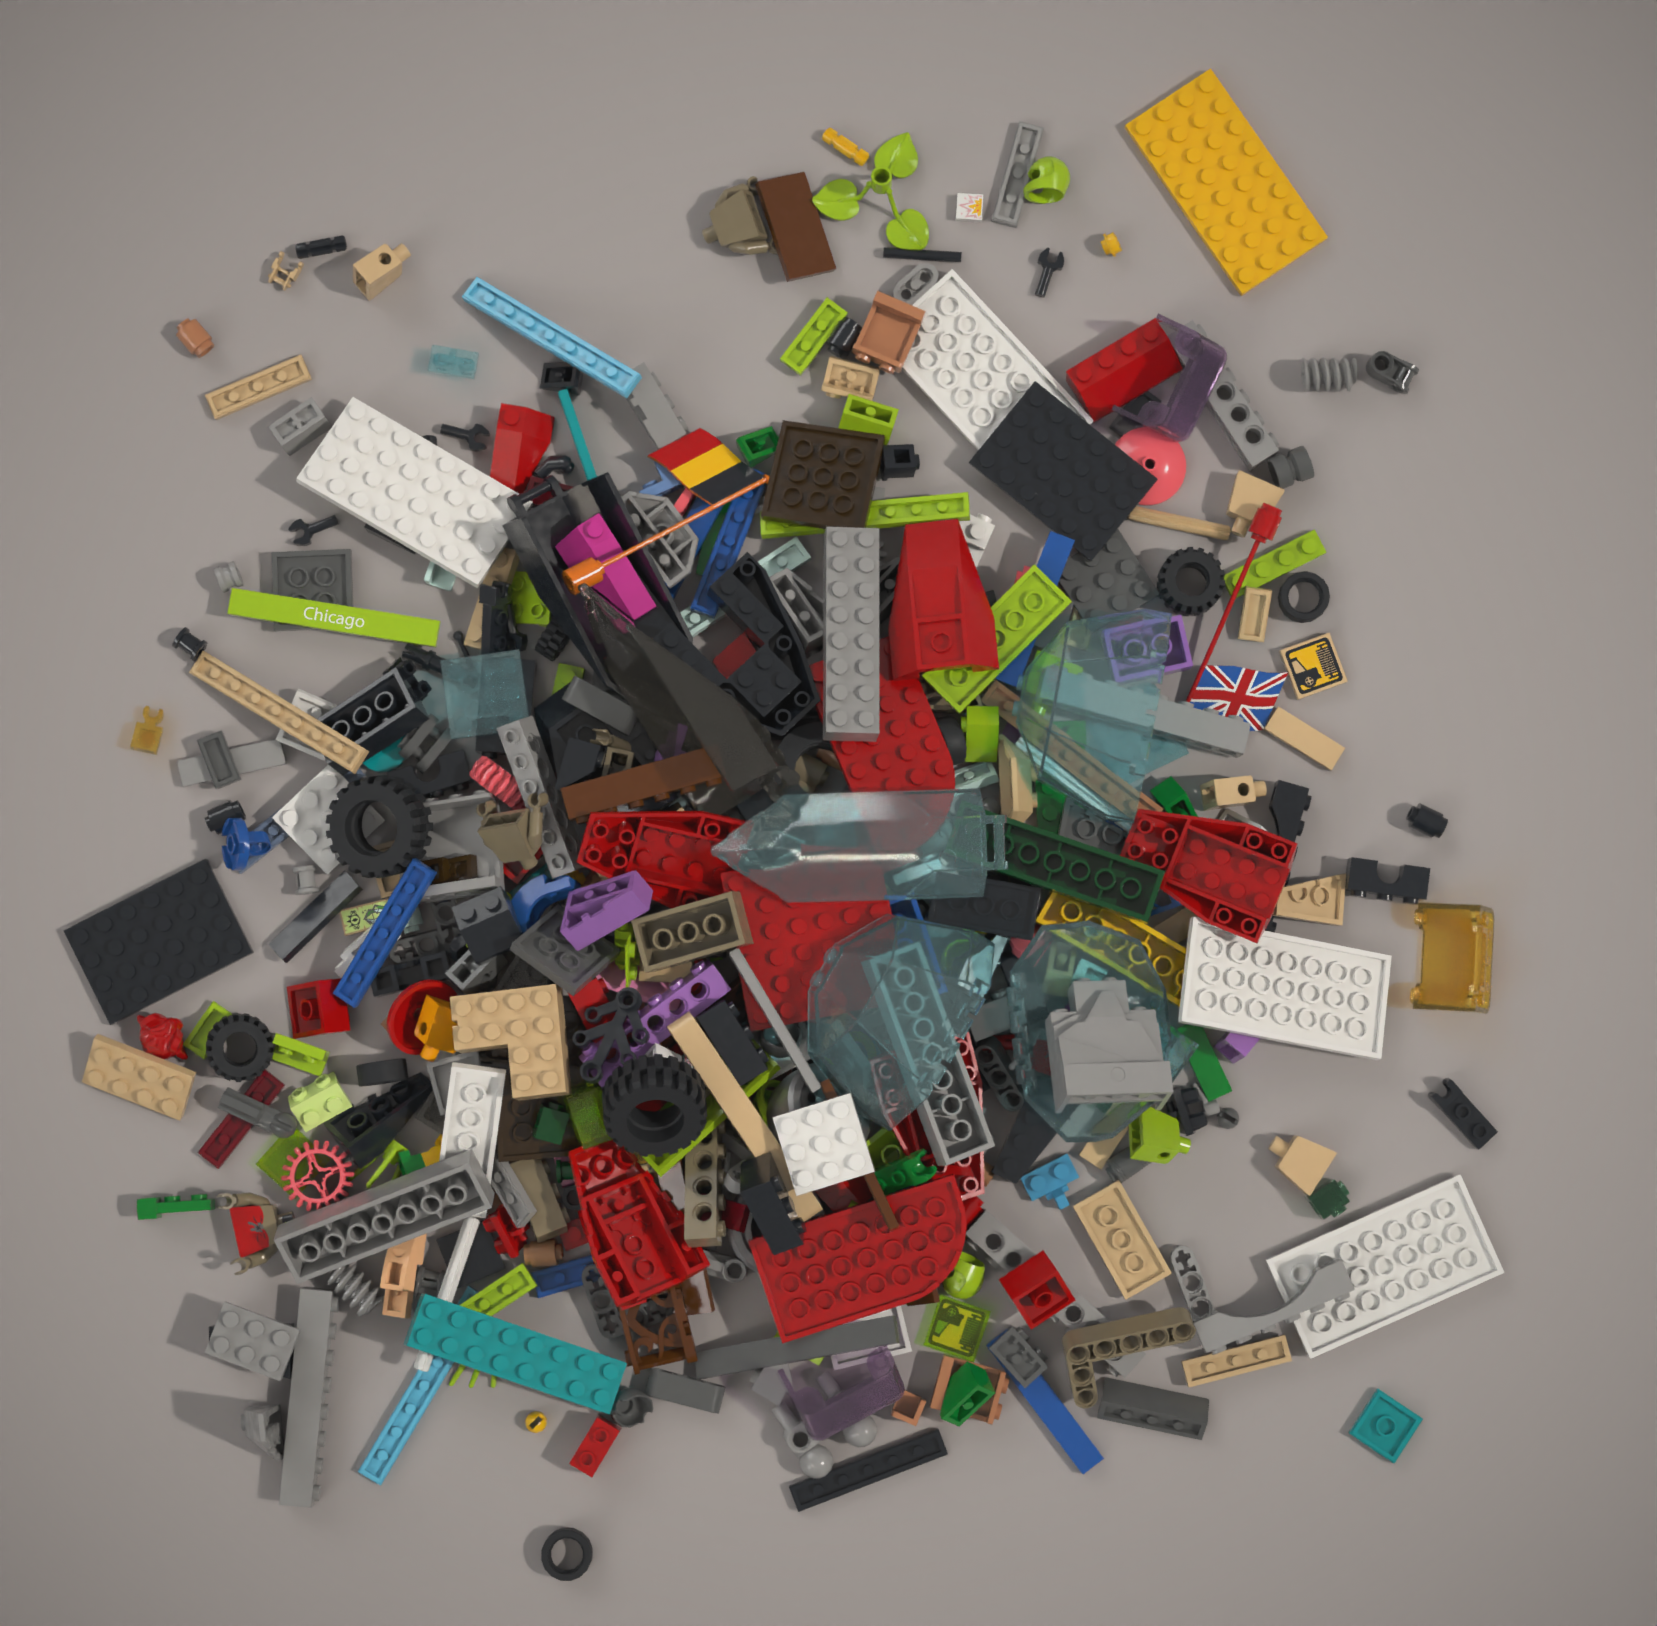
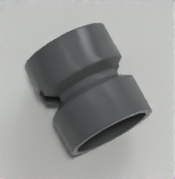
M1304 446L1291 449V451H1288L1287 457L1281 453L1267 459L1272 480L1275 486L1284 489L1292 486L1295 479L1303 482L1314 477L1313 465Z

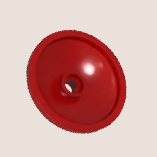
M423 980L414 983L402 991L393 1002L387 1017V1032L392 1043L402 1052L410 1055H420L425 1045L415 1036L414 1031L426 995L450 1002V997L458 996L449 985L442 981Z

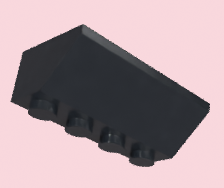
M395 667L317 720L368 750L369 753L363 761L365 762L430 718L418 695L400 670ZM324 755L328 765L342 776L350 772Z

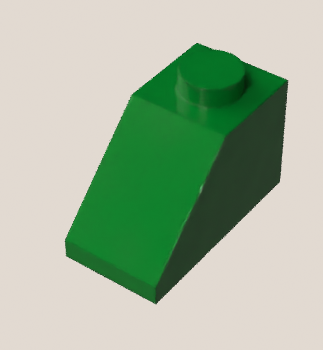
M1172 776L1149 790L1155 803L1164 809L1162 812L1198 817L1187 793Z
M967 1361L949 1378L940 1412L941 1419L960 1427L995 1394L985 1369Z

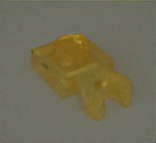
M145 706L143 709L145 722L136 723L130 748L157 755L164 731L163 727H158L157 725L162 722L164 713L163 709H159L156 717H150V707Z

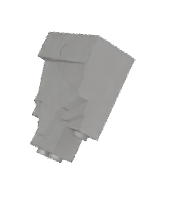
M1108 977L1101 981H1091L1089 978H1080L1073 981L1067 991L1070 1012L1067 1009L1054 1010L1050 1012L1045 1021L1055 1113H1061L1066 1104L1155 1102V1110H1161L1174 1090L1170 1061H1163L1159 1023H1157L1155 1009L1147 1010L1146 1007H1135L1129 1010L1125 980Z

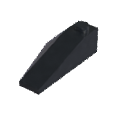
M420 1072L409 1077L408 1080L392 1085L387 1093L378 1097L376 1093L368 1096L367 1102L356 1107L352 1104L351 1108L323 1124L343 1151L347 1153V1156L362 1169L387 1148L432 1093L431 1081Z

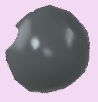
M796 1023L785 1025L799 1048L802 1040V1029ZM772 1028L763 1029L759 1040L762 1049L770 1056L776 1058L789 1057Z
M626 1388L616 1395L610 1415L620 1427L631 1428L638 1423H644L646 1413L653 1412V1402L640 1389Z

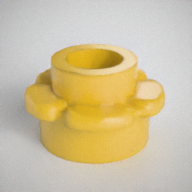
M1114 232L1108 235L1104 233V240L1100 241L1106 255L1112 254V256L1116 257V254L1122 251L1120 243Z

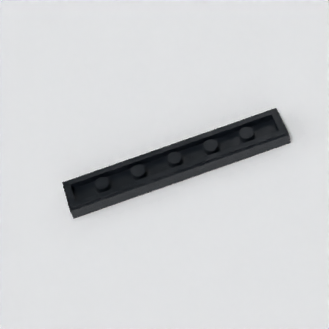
M937 1428L831 1469L825 1477L820 1479L808 1478L789 1486L796 1508L800 1512L948 1455L940 1431Z

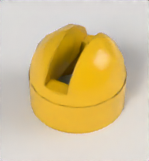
M540 1411L529 1413L525 1419L526 1428L532 1433L543 1431L547 1425V1418L544 1413ZM539 1416L542 1421L532 1429L530 1424Z

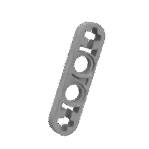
M1187 1246L1175 1247L1171 1251L1170 1262L1193 1321L1202 1317L1194 1312V1304L1197 1301L1203 1300L1207 1302L1208 1312L1205 1315L1214 1312L1215 1308L1195 1254ZM1180 1250L1185 1254H1189L1186 1263L1189 1268L1194 1265V1271H1186L1180 1275L1179 1270H1184L1181 1262H1176L1175 1260L1179 1256L1178 1252ZM1189 1275H1194L1199 1280V1286L1192 1291L1186 1289L1184 1281Z

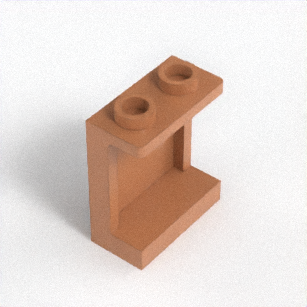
M877 291L859 337L852 348V353L856 355L855 358L867 364L870 361L879 364V368L887 373L893 374L894 371L900 373L925 318L926 311Z
M943 1354L929 1405L930 1408L941 1411L949 1378L968 1360ZM968 1361L986 1370L995 1390V1394L970 1418L992 1425L994 1419L999 1420L1002 1404L998 1402L1001 1393L1006 1394L1009 1378L1005 1377L1006 1372L1004 1370Z

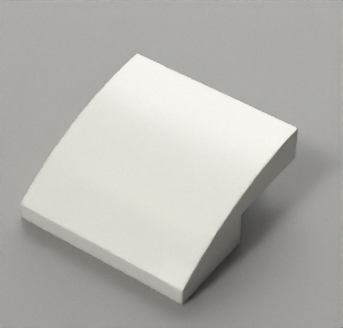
M299 688L291 703L315 719H318L337 706ZM280 729L276 738L277 741L325 761L323 754Z

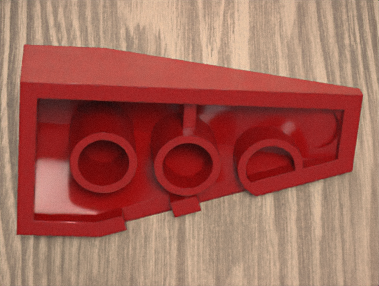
M501 403L490 477L519 494L523 493L530 477L537 469L542 456L551 443L555 417L528 407Z

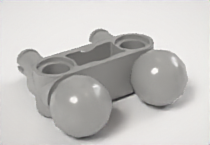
M828 1370L815 1379L828 1397V1403L803 1421L796 1419L785 1402H782L772 1410L785 1430L783 1438L789 1448L799 1458L802 1472L813 1479L825 1477L831 1471L833 1456L825 1446L819 1443L843 1426V1434L846 1441L855 1447L870 1445L875 1440L877 1434L875 1421L869 1415L862 1413L863 1410L848 1389H841ZM842 1400H847L852 1405V1411L847 1416L841 1415L837 1410L838 1403ZM799 1431L806 1433L808 1436V1443L804 1447H799L794 1442V1435Z

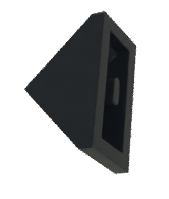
M567 362L544 363L540 389L556 392L567 389L569 394L580 395L583 372Z

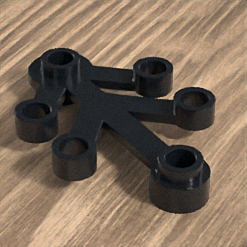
M631 987L623 988L616 994L615 1000L598 1007L592 1006L586 1009L584 1013L585 1019L592 1025L598 1024L602 1020V1016L616 1012L612 1021L586 1031L579 1030L573 1035V1043L580 1049L586 1048L590 1041L604 1036L593 1060L584 1062L580 1068V1075L587 1083L596 1084L603 1078L604 1071L602 1066L615 1040L621 1053L620 1062L623 1066L625 1058L628 1056H633V1061L638 1059L635 1053L631 1051L623 1028L627 1016L633 1027L632 1038L639 1045L646 1044L649 1041L650 1034L643 1027L638 1013V1009L642 1004V997L636 989ZM633 998L631 1005H625V1000ZM592 1012L598 1013L595 1019H589V1015ZM639 1032H645L644 1038L637 1039L636 1037ZM580 1036H586L583 1043H577V1039ZM592 1070H597L595 1077H589V1073Z

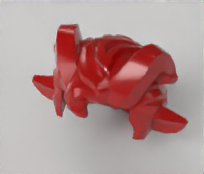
M158 1013L150 1014L147 1017L137 1015V1021L141 1027L140 1041L144 1052L164 1060H168L175 1055L183 1060L188 1059V1055L183 1048L184 1041L181 1031L183 1022L180 1019L167 1018Z

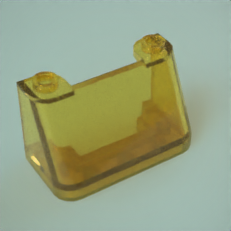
M1418 903V909L1414 913V922L1423 931L1421 983H1417L1410 992V1002L1413 1004V1009L1487 1014L1491 1001L1494 942L1493 909L1482 905Z

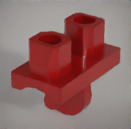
M503 1204L484 1219L483 1226L486 1232L497 1231L499 1235L494 1241L497 1253H508L510 1258L518 1257L519 1251L524 1247V1244H527L526 1239L528 1237L525 1231L530 1228L529 1222L522 1228H516Z

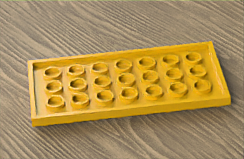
M1211 68L1125 125L1124 128L1241 296L1327 240L1328 236Z

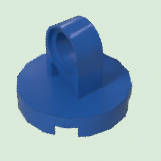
M228 818L225 821L222 836H227V845L222 846V855L228 869L244 870L249 856L263 855L271 849L270 839L266 832L248 831L246 823L242 818Z

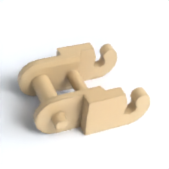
M280 251L279 258H276L271 266L273 271L271 274H268V282L272 283L275 281L281 284L285 291L291 287V281H296L304 263L300 261L298 268H295L293 272H288L279 266L285 255L284 252ZM279 271L288 276L286 281L276 276Z

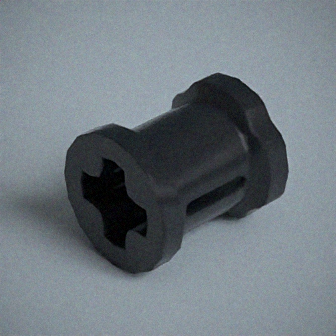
M185 627L178 633L172 646L176 649L179 647L191 656L190 659L196 661L201 652L205 651L208 642L199 640L189 633L190 630Z

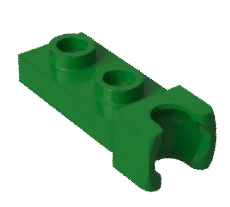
M925 1149L912 1152L909 1156L875 1168L874 1174L884 1195L912 1185H919L935 1175L937 1172L936 1166L927 1167L921 1162V1157L927 1154Z
M207 1194L191 1195V1200L181 1201L180 1196L164 1197V1202H161V1197L137 1199L138 1220L162 1218V1213L215 1209V1199H207Z

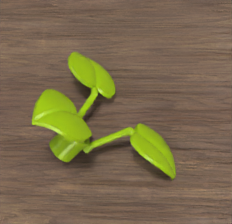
M908 132L891 138L878 149L874 158L876 168L871 173V181L866 183L865 188L859 195H857V189L852 182L846 179H836L827 183L812 198L813 204L823 215L834 220L845 221L858 214L859 204L857 201L861 200L868 190L872 188L877 194H887L896 218L891 220L886 227L888 241L894 247L905 250H923L928 244L929 228L924 216L914 209H907L899 215L891 190L892 175L899 179L906 178L912 175L918 166V155Z

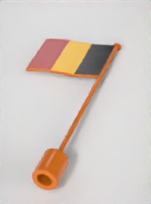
M701 428L658 449L647 457L665 467L690 492L711 506L603 563L589 557L562 572V579L565 586L572 595H577L603 581L604 568L748 491L764 483L768 484L770 476L767 474L761 475L743 463L718 438Z

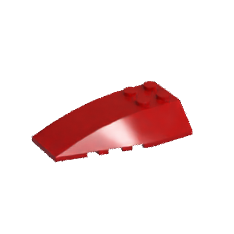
M609 1136L568 1152L592 1259L616 1307L633 1305L679 1285L710 1266L702 1247H689L684 1240L683 1212L675 1208L670 1202L672 1199L665 1191L661 1192L660 1188L653 1181V1176L648 1170L645 1171L637 1162L638 1158L634 1154L624 1150V1146L619 1147Z

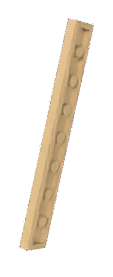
M205 651L201 652L189 671L195 677L356 774L369 753L365 748Z

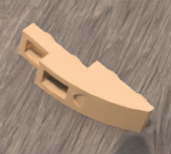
M426 1234L388 1248L380 1288L385 1289L382 1315L400 1318L411 1317L417 1265H423Z

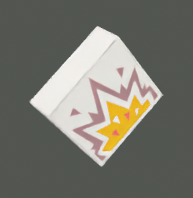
M957 193L956 221L982 222L983 194Z

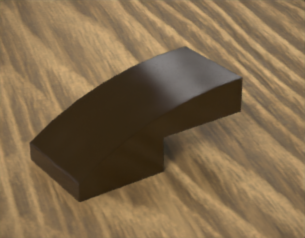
M468 854L449 859L439 857L421 861L437 872L430 885L478 878L476 855Z

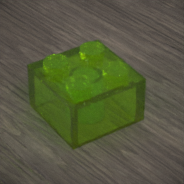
M589 1083L573 1087L572 1095L562 1096L577 1142L583 1149L612 1140L608 1136L603 1122V1089L601 1090L600 1086L596 1087L594 1084Z

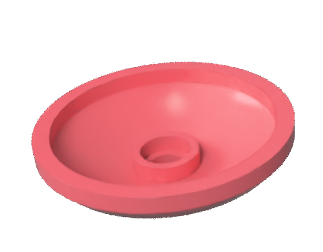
M1141 427L1127 432L1115 443L1118 448L1158 479L1138 505L1150 506L1162 503L1179 490L1186 474V459L1182 447L1172 435L1158 428ZM1146 460L1153 461V469H1148L1145 466Z

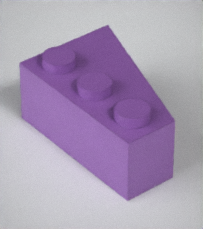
M634 870L569 891L560 932L579 951L649 911L653 890L640 874Z

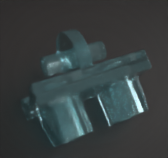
M432 345L428 372L475 380L479 353Z

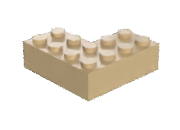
M550 984L450 997L452 1021L458 1024V1026H452L454 1050L462 1054L508 1048L512 1098L521 1101L572 1095L563 992L560 986Z

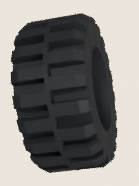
M389 775L361 778V780L350 782L347 788H342L336 794L339 799L332 800L329 806L332 814L326 816V824H330V830L326 831V837L332 840L333 844L329 846L332 853L339 854L338 862L342 866L350 865L348 871L354 874L361 873L362 877L383 878L404 873L413 858L422 859L427 853L423 848L430 846L432 837L428 836V832L433 830V822L428 820V815H432L430 807H424L423 802L426 799L423 794H415L416 787L411 783L404 784V779L390 777ZM373 802L385 804L393 812L397 822L396 839L390 849L383 852L376 850L367 842L362 830L364 812Z
M654 1054L653 1057L641 1055L637 1060L633 1061V1059L625 1061L623 1067L619 1065L605 1081V1087L602 1091L603 1122L606 1132L613 1139L614 1143L619 1147L624 1146V1150L632 1154L638 1152L640 1156L648 1157V1154L655 1155V1157H663L665 1153L675 1154L678 1152V1149L682 1148L684 1150L690 1146L691 1140L695 1141L705 1128L707 1117L705 1085L703 1080L700 1079V1074L694 1068L691 1069V1065L683 1060L679 1062L676 1057L669 1055L667 1058L663 1057L662 1054ZM650 1100H664L674 1104L660 1111H644L636 1108L640 1103Z

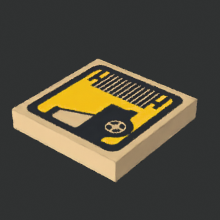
M1330 633L1279 651L1297 700L1348 682Z

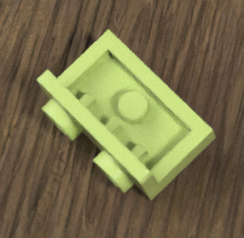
M334 1072L317 1077L313 1083L295 1089L287 1097L291 1111L305 1132L352 1107L350 1099L339 1084Z

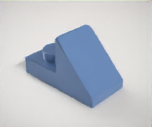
M654 462L662 481L657 482V480H653L642 486L643 490L639 491V493L664 497L685 486L665 467Z

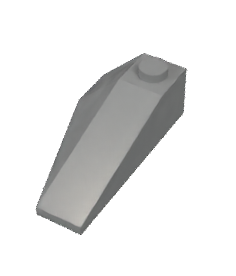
M280 1404L244 1409V1414L241 1415L242 1431L246 1430L247 1438L274 1460H282L284 1457V1437Z

